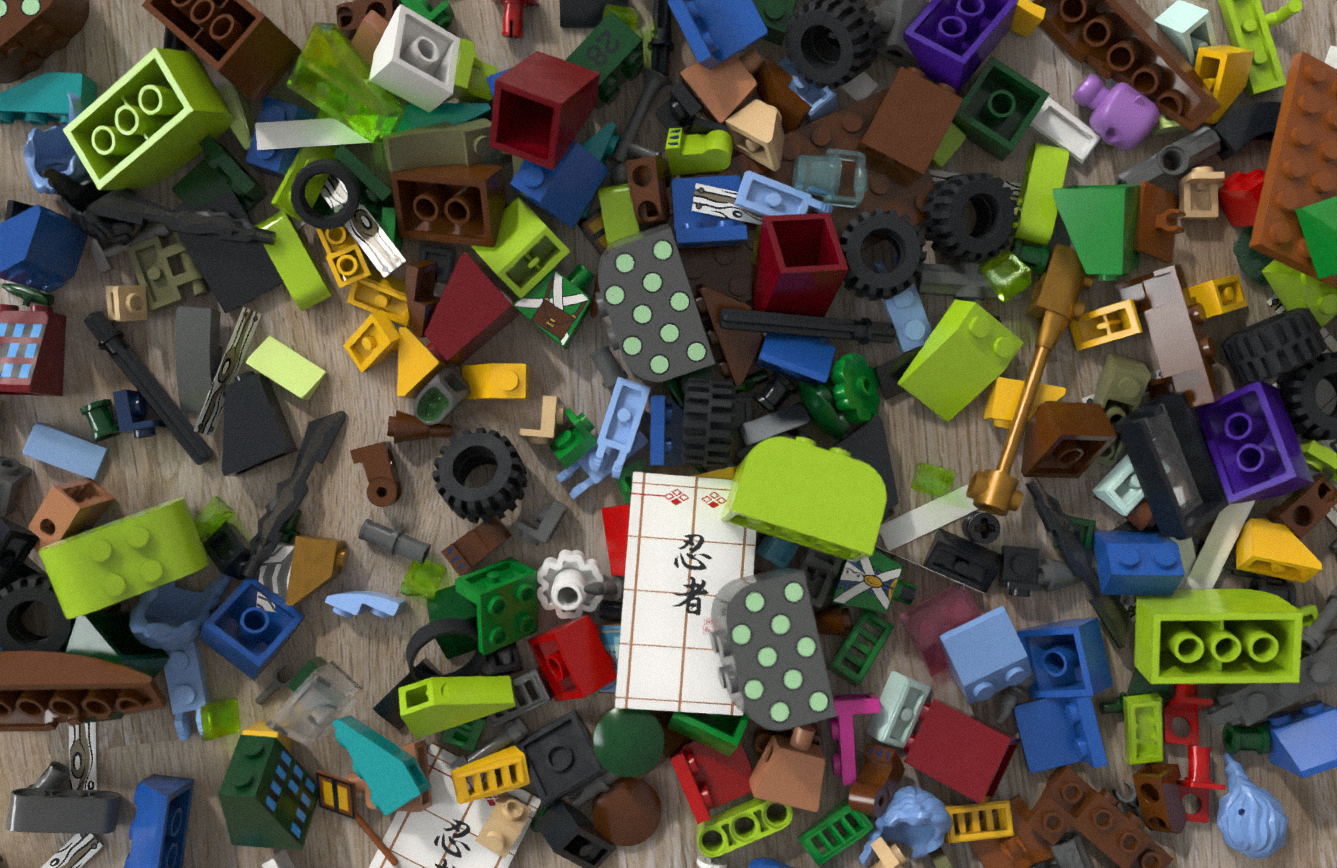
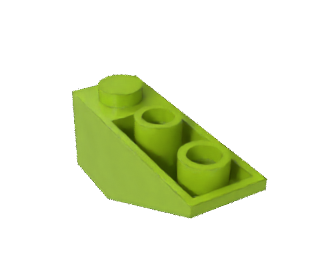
M511 676L430 677L398 688L400 717L416 740L516 706Z

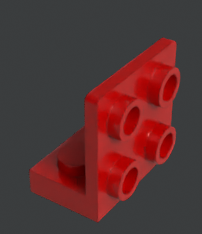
M695 740L681 745L670 756L671 763L697 824L711 819V809L752 792L748 781L753 769L741 741L730 757Z

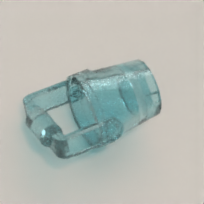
M827 149L826 155H797L793 170L792 187L796 190L822 197L823 203L826 205L857 208L862 203L864 192L867 191L868 169L865 168L866 157L862 152L842 149ZM841 160L857 162L856 169L854 170L855 197L837 196L841 177Z

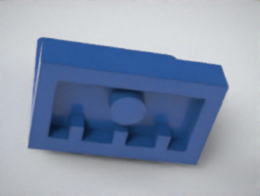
M753 0L667 1L697 61L709 70H712L769 34V30Z
M739 175L677 178L672 180L674 234L677 249L745 244L747 241V225H743V221L691 211L696 183L738 192L741 185Z
M651 395L650 465L685 466L680 459L684 409H681L672 398H665V395Z
M1091 696L1039 698L1016 704L1012 709L1027 770L1030 773L1081 761L1086 762L1093 768L1108 765Z

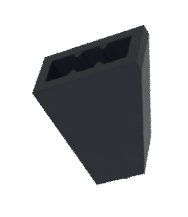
M248 371L234 378L235 383L225 386L222 472L224 476H238L298 451L271 382L263 374H255L254 371Z
M877 415L830 448H839L850 452V458L865 462L873 467L881 476L887 494L882 523L895 513L892 508L899 503L883 420Z

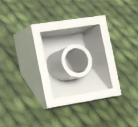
M400 4L374 51L369 81L430 113L453 94L460 38Z

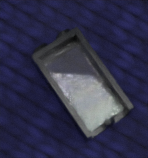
M1185 392L1156 395L1113 424L1115 432H1120L1126 452L1156 525L1160 529L1157 532L1159 537H1175L1176 540L1188 539L1197 533L1196 530L1203 524L1215 520L1218 517L1217 514L1229 505Z

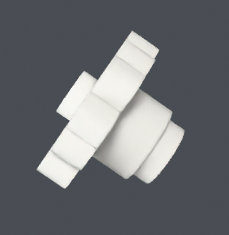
M562 550L558 555V559L548 557L537 572V581L539 583L537 598L541 601V605L545 610L555 609L557 616L561 619L581 617L583 610L586 612L595 611L598 603L602 601L604 596L584 592V586L593 582H604V572L597 560H585L582 551Z

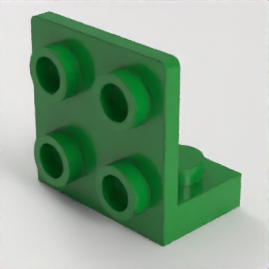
M509 557L455 579L456 592L477 605L478 646L481 654L487 655L538 631L537 571L513 557Z

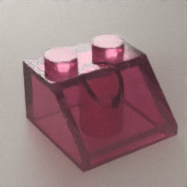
M956 583L898 615V618L932 677L948 668L939 636L981 616V613L966 586Z

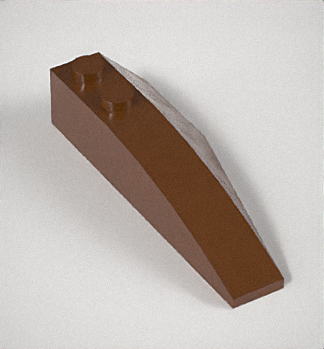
M1034 0L1032 2L1046 9L1040 25L1072 58L1080 63L1085 62L1098 70V74L1108 80L1112 79L1117 83H1128L1154 102L1161 113L1193 132L1221 107L1181 52L1135 0Z
M28 650L0 651V732L56 730L60 723L67 722L70 726L83 724L85 718L95 716L100 721L111 718L114 712L120 711L129 715L163 708L167 703L153 677L123 665L69 653Z

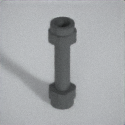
M1337 587L1330 593L1326 601L1327 606L1312 625L1304 626L1302 629V653L1307 655L1314 654L1324 640L1323 634L1337 618Z
M517 716L504 726V731L469 756L464 754L451 763V769L454 770L498 752L512 741L517 743L530 733L522 718Z

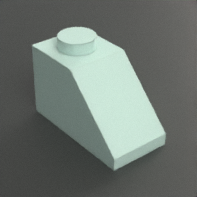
M1178 0L1154 20L1193 69L1199 47L1217 46L1210 11Z

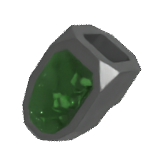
M444 369L417 395L414 405L415 416L425 425L442 422L471 393L468 382L457 371Z

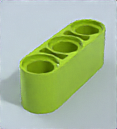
M1040 143L1032 144L1026 160L1017 202L1018 207L1015 211V215L1019 216L1018 222L1013 223V228L1016 229V232L1012 239L1016 238L1045 246L1049 243L1058 211L1053 198V189L1063 187L1069 150Z
M624 183L600 187L598 194L608 247L616 240L639 233L640 229L635 217L633 202H631L629 184Z
M280 211L254 225V227H259L260 229L276 232V237L258 234V236L275 242L274 245L265 243L263 245L294 302L301 311L333 296L327 281L289 214Z
M754 797L711 816V819L697 826L698 848L707 857L714 858L724 855L786 828L792 821L791 806L784 805V812L780 816L773 817L767 814V809L775 802ZM741 817H749L753 820L752 826L747 830L736 828L735 822ZM711 830L721 834L720 840L713 844L707 843L703 839L704 834Z

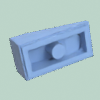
M788 56L777 63L793 77L789 88L812 106L806 117L809 123L827 116L837 108V94L832 89H829L828 86L823 89L816 87L815 81L811 84L804 80L805 75L803 73L798 75L794 70L797 66L794 61H789Z
M37 422L32 428L23 454L96 480L109 448L48 423Z

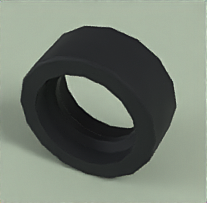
M320 159L308 163L296 175L291 186V202L295 212L305 223L318 229L331 230L345 225L353 218L361 201V187L357 176L348 166L336 160ZM319 174H331L339 178L347 190V202L344 208L330 215L321 214L313 210L305 197V187L311 178Z

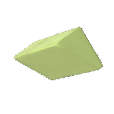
M270 335L246 361L248 365L304 400H310L327 373Z

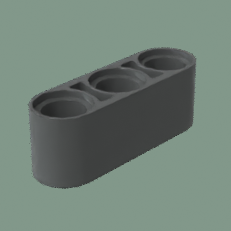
M15 789L11 791L6 829L14 832L111 833L116 830L121 795L117 792L104 790Z

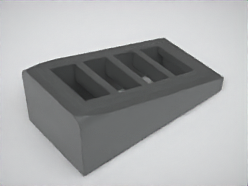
M539 666L512 679L513 688L519 687L526 703L521 705L514 692L516 702L514 709L510 711L509 709L503 710V714L498 717L495 713L486 716L491 728L552 700L553 695ZM529 680L538 695L534 699L525 684Z

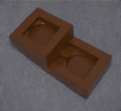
M767 56L755 76V80L758 83L756 91L764 103L778 109L782 116L781 125L788 132H795L803 124L812 106L789 88L793 77Z
M428 259L406 264L405 280L408 312L415 335L420 338L426 337L424 333L440 300V297L434 296L438 263Z

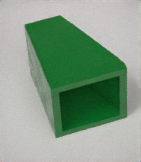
M1140 184L1071 185L1053 189L1055 204L1085 273L1098 274L1097 280H1120V277L1128 276V272L1139 268L1140 252L1133 250Z

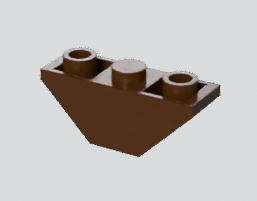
M698 284L695 287L699 295L694 296V300L700 316L706 314L711 327L705 330L712 347L718 346L721 352L722 359L717 361L724 379L730 378L736 386L743 384L763 340L761 332L722 329L718 323V317L720 316V311L724 308L752 311V308L746 302L705 284Z

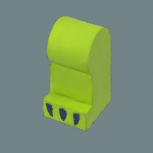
M669 128L665 151L671 175L719 172L727 169L731 164L734 146L732 136L723 130H714L706 135H684L683 128Z

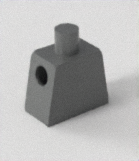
M889 0L883 2L880 7L873 6L869 10V12L873 10L876 14V17L873 18L874 25L880 24L881 32L877 34V37L882 39L881 46L876 49L877 52L899 69L901 66L905 69L907 67H914L924 72L905 42L903 34L930 2L923 0Z

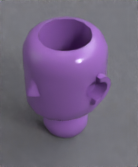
M1089 74L1072 95L1076 104L1087 106L1093 110L1089 117L1091 129L1107 143L1112 144L1121 151H1130L1138 146L1159 119V109L1156 104L1125 82H1120L1109 90L1103 86L1100 77Z

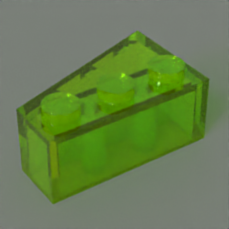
M315 22L288 79L287 87L371 143L383 142L382 135L395 133L406 112L391 92L369 81L371 67L335 23Z

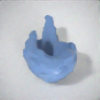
M74 92L67 94L69 98V122L61 126H53L43 132L39 128H33L28 134V141L24 147V160L32 186L39 194H57L49 186L48 178L41 174V171L45 168L50 167L59 173H65L78 182L90 176L63 131L69 123L84 111L81 97Z
M222 573L218 579L200 593L189 591L186 588L180 589L175 587V581L144 592L140 597L139 603L129 613V627L133 635L140 643L153 649L161 648L167 651H176L189 647L190 643L201 634L203 624L210 617L212 609L220 602V596L225 592L232 578Z
M1226 751L1223 756L1226 766L1224 774L1228 779L1227 788L1230 792L1219 800V811L1217 812L1218 828L1222 833L1225 843L1232 849L1240 851L1245 856L1253 859L1268 858L1286 844L1287 815L1284 813L1280 802L1268 790L1257 787L1250 781L1242 764L1235 760V754H1229Z
M901 787L895 792L884 814L881 817H877L875 828L869 833V840L864 845V851L859 856L860 862L864 867L870 865L871 859L877 855L870 844L880 836L886 843L893 840L913 849L912 855L914 859L926 857L927 853L938 849L944 842V835L949 832L953 825L952 817L945 809L944 803L937 799L934 794L924 791L920 787Z

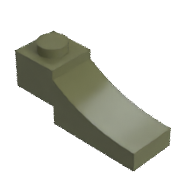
M486 118L455 125L447 121L382 135L387 168L392 173L439 165H475L500 159V151L489 146L491 121Z

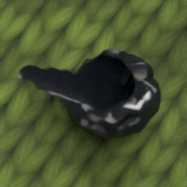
M50 167L41 171V174L48 178L49 186L61 196L62 202L66 204L72 222L76 223L85 234L102 243L110 242L126 246L143 232L149 223L147 219H144L142 226L89 213L86 211L87 207L89 210L116 208L128 213H145L146 205L121 198L98 201V199L113 190H98L90 176L78 182L67 174L59 173ZM130 188L124 189L126 192L139 196Z

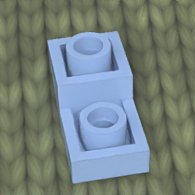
M346 591L327 596L325 603L334 606L333 612L347 618L365 613L367 606H370L372 614L389 619L390 615L396 616L402 612L406 600L379 592Z

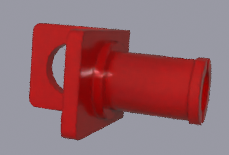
M492 0L494 3L504 6L501 36L512 38L513 26V36L515 38H523L524 8L527 5L539 6V0Z
M1175 684L1176 696L1172 700L1166 701L1164 706L1162 705L1163 741L1166 744L1199 745L1198 711L1213 706V699L1198 697L1197 684ZM1181 717L1188 722L1190 730L1187 736L1180 737L1173 732L1171 724L1174 718Z
M1187 745L1188 777H1184V780L1176 781L1180 802L1182 804V799L1187 794L1192 793L1197 796L1200 802L1199 810L1194 814L1186 812V821L1207 823L1209 821V789L1225 790L1226 785L1216 784L1214 780L1210 779L1211 747Z

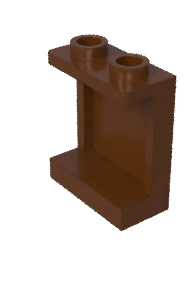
M901 66L895 74L891 86L857 148L919 179L925 174L963 98L957 96V91L947 84L938 83L936 85L925 79L926 74L914 67H907L905 69Z

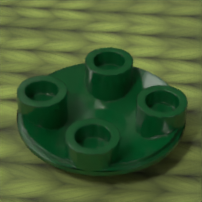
M809 382L800 383L798 386L800 399L805 406L810 420L826 435L835 440H841L843 435L850 430V425L845 417L840 413H836L830 404L833 401V397L829 390L822 384L815 388Z
M614 708L607 712L596 726L593 738L594 751L599 762L611 773L622 777L640 776L650 771L660 760L664 749V732L657 718L647 710Z

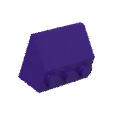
M932 0L907 28L903 38L929 79L937 83L947 84L958 92L1010 30L1019 0Z
M1263 381L1254 382L1221 397L1220 400L1207 403L1195 409L1229 504L1278 497L1315 483L1277 387Z

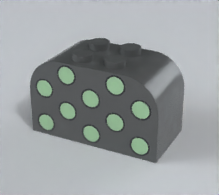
M665 223L621 238L610 244L601 255L598 264L600 292L595 293L596 301L602 318L606 316L610 318L611 324L607 325V333L613 350H621L628 368L642 379L660 382L714 365L715 361L669 225Z
M783 567L735 579L723 586L712 604L711 617L714 631L710 632V641L714 653H719L722 667H718L721 686L723 689H728L730 699L736 708L760 726L777 731L836 717L837 714L804 571Z

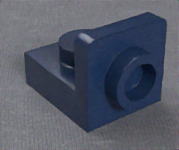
M125 389L113 392L120 433L134 434L135 439L155 436L156 429L166 428L161 420H145L148 412L147 404L138 391Z

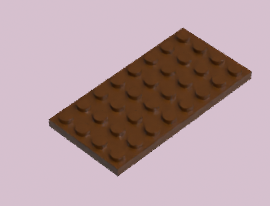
M889 88L796 129L795 132L791 131L785 134L781 166L776 171L771 170L743 153L732 158L730 166L723 171L698 173L689 177L739 175L742 182L744 173L752 171L811 194V198L833 207L831 218L838 239L854 218L856 219L867 210L871 213L875 208H883V212H888L890 208L898 210L897 216L902 217L906 214L911 218L908 223L912 227L916 223L918 225L922 219H925L926 213L921 212L924 204L929 203V200L926 199L928 192L936 191L935 183L928 168L922 177L916 179L857 148ZM672 186L666 188L670 208L669 219L654 223V226L667 223L672 230L675 240ZM809 210V214H816V212ZM743 221V225H747V241L744 245L678 249L693 297L699 295L695 286L702 283L743 302L753 299L752 288L761 225ZM880 237L867 238L862 243L861 250L885 239ZM706 314L700 316L702 322L708 320Z

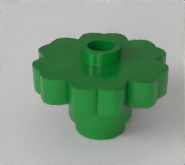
M855 352L843 355L840 360L834 361L831 377L827 378L826 383L823 384L833 397V401L830 404L834 410L845 411L848 422H854L855 424L869 422L871 416L878 414V407L880 405V397L876 392L879 384L873 367L867 366L864 356L858 355Z

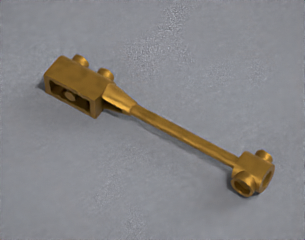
M1059 243L1049 252L1046 268L1043 274L1037 278L1025 314L1038 319L1035 339L1036 350L996 470L987 469L983 473L976 471L967 488L966 496L974 500L973 505L976 508L998 516H1007L1009 510L1016 512L1021 505L1023 492L1016 489L1018 480L1009 474L1049 353L1053 351L1059 338L1071 321H1079L1083 315L1086 302L1079 300L1082 289L1086 291L1090 289L1096 274L1085 273L1076 250Z

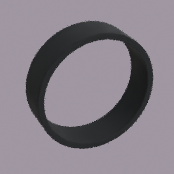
M442 618L421 627L411 637L406 647V660L413 680L418 682L430 677L477 676L486 661V655L479 652L478 645L474 656L466 665L448 674L431 675L423 673L415 668L414 661L418 652L427 643L440 636L462 634L478 642V629L469 621L460 618Z

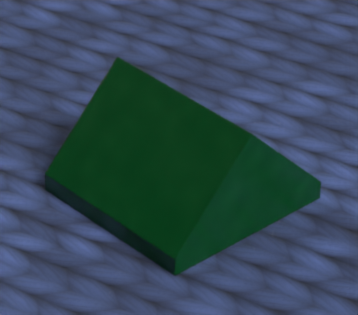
M455 585L426 594L429 623L442 618H460L469 621L478 629L477 605L457 593ZM448 634L436 638L447 659L474 651L478 645L476 640L462 634Z

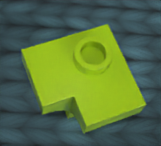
M464 38L460 39L454 89L450 97L469 103H488L491 100L492 93L486 78L496 74L498 67L483 62L476 54L475 42Z

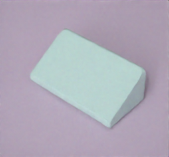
M1128 454L1092 490L1099 499L1122 516H1127L1145 497ZM1162 461L1165 471L1167 473L1170 469Z
M892 671L880 697L881 713H873L866 731L867 734L882 743L904 750L931 687L899 672Z

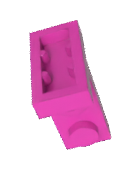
M875 693L832 695L837 716L835 719L829 720L831 740H836L837 754L831 755L833 775H838L842 785H852L857 780L853 714L881 713L880 698Z

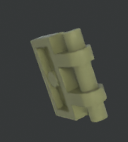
M171 232L175 244L167 247L164 239L160 236H155L126 247L139 284L146 285L149 311L154 313L185 302L186 298L182 288L186 286H191L195 297L208 293L203 275L177 232ZM180 257L185 270L184 273L179 275L176 274L172 260Z

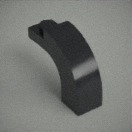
M1265 101L1243 106L1211 126L1210 128L1215 130L1220 138L1221 150L1216 154L1221 160L1224 161L1236 154L1250 141L1266 140L1273 142L1282 102Z

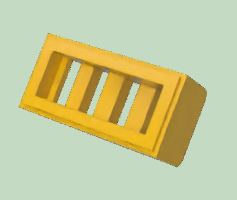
M514 745L451 770L456 800L459 804L508 792L530 784L525 755ZM499 768L500 777L496 778L494 769ZM485 772L486 782L482 784L480 773ZM471 776L473 788L468 790L466 777Z
M1010 800L990 801L982 804L973 802L944 805L952 820L954 814L956 827L955 832L953 821L951 829L944 835L945 843L1014 836ZM993 809H997L999 829H994ZM978 811H983L985 830H981ZM966 812L969 815L970 831H966L964 816Z

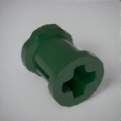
M1015 238L1009 248L1006 268L1012 269L1016 266L1032 270L1035 275L1041 276L1048 262L1050 248L1045 245L1039 248L1022 244L1020 239Z
M111 399L92 402L80 408L81 414L86 415L93 434L90 436L92 442L107 440L121 434L110 409L113 405Z
M1229 722L1225 723L1222 739L1227 753L1236 754L1238 751H1256L1259 755L1268 753L1270 734L1267 726L1263 723H1255L1254 726H1232Z

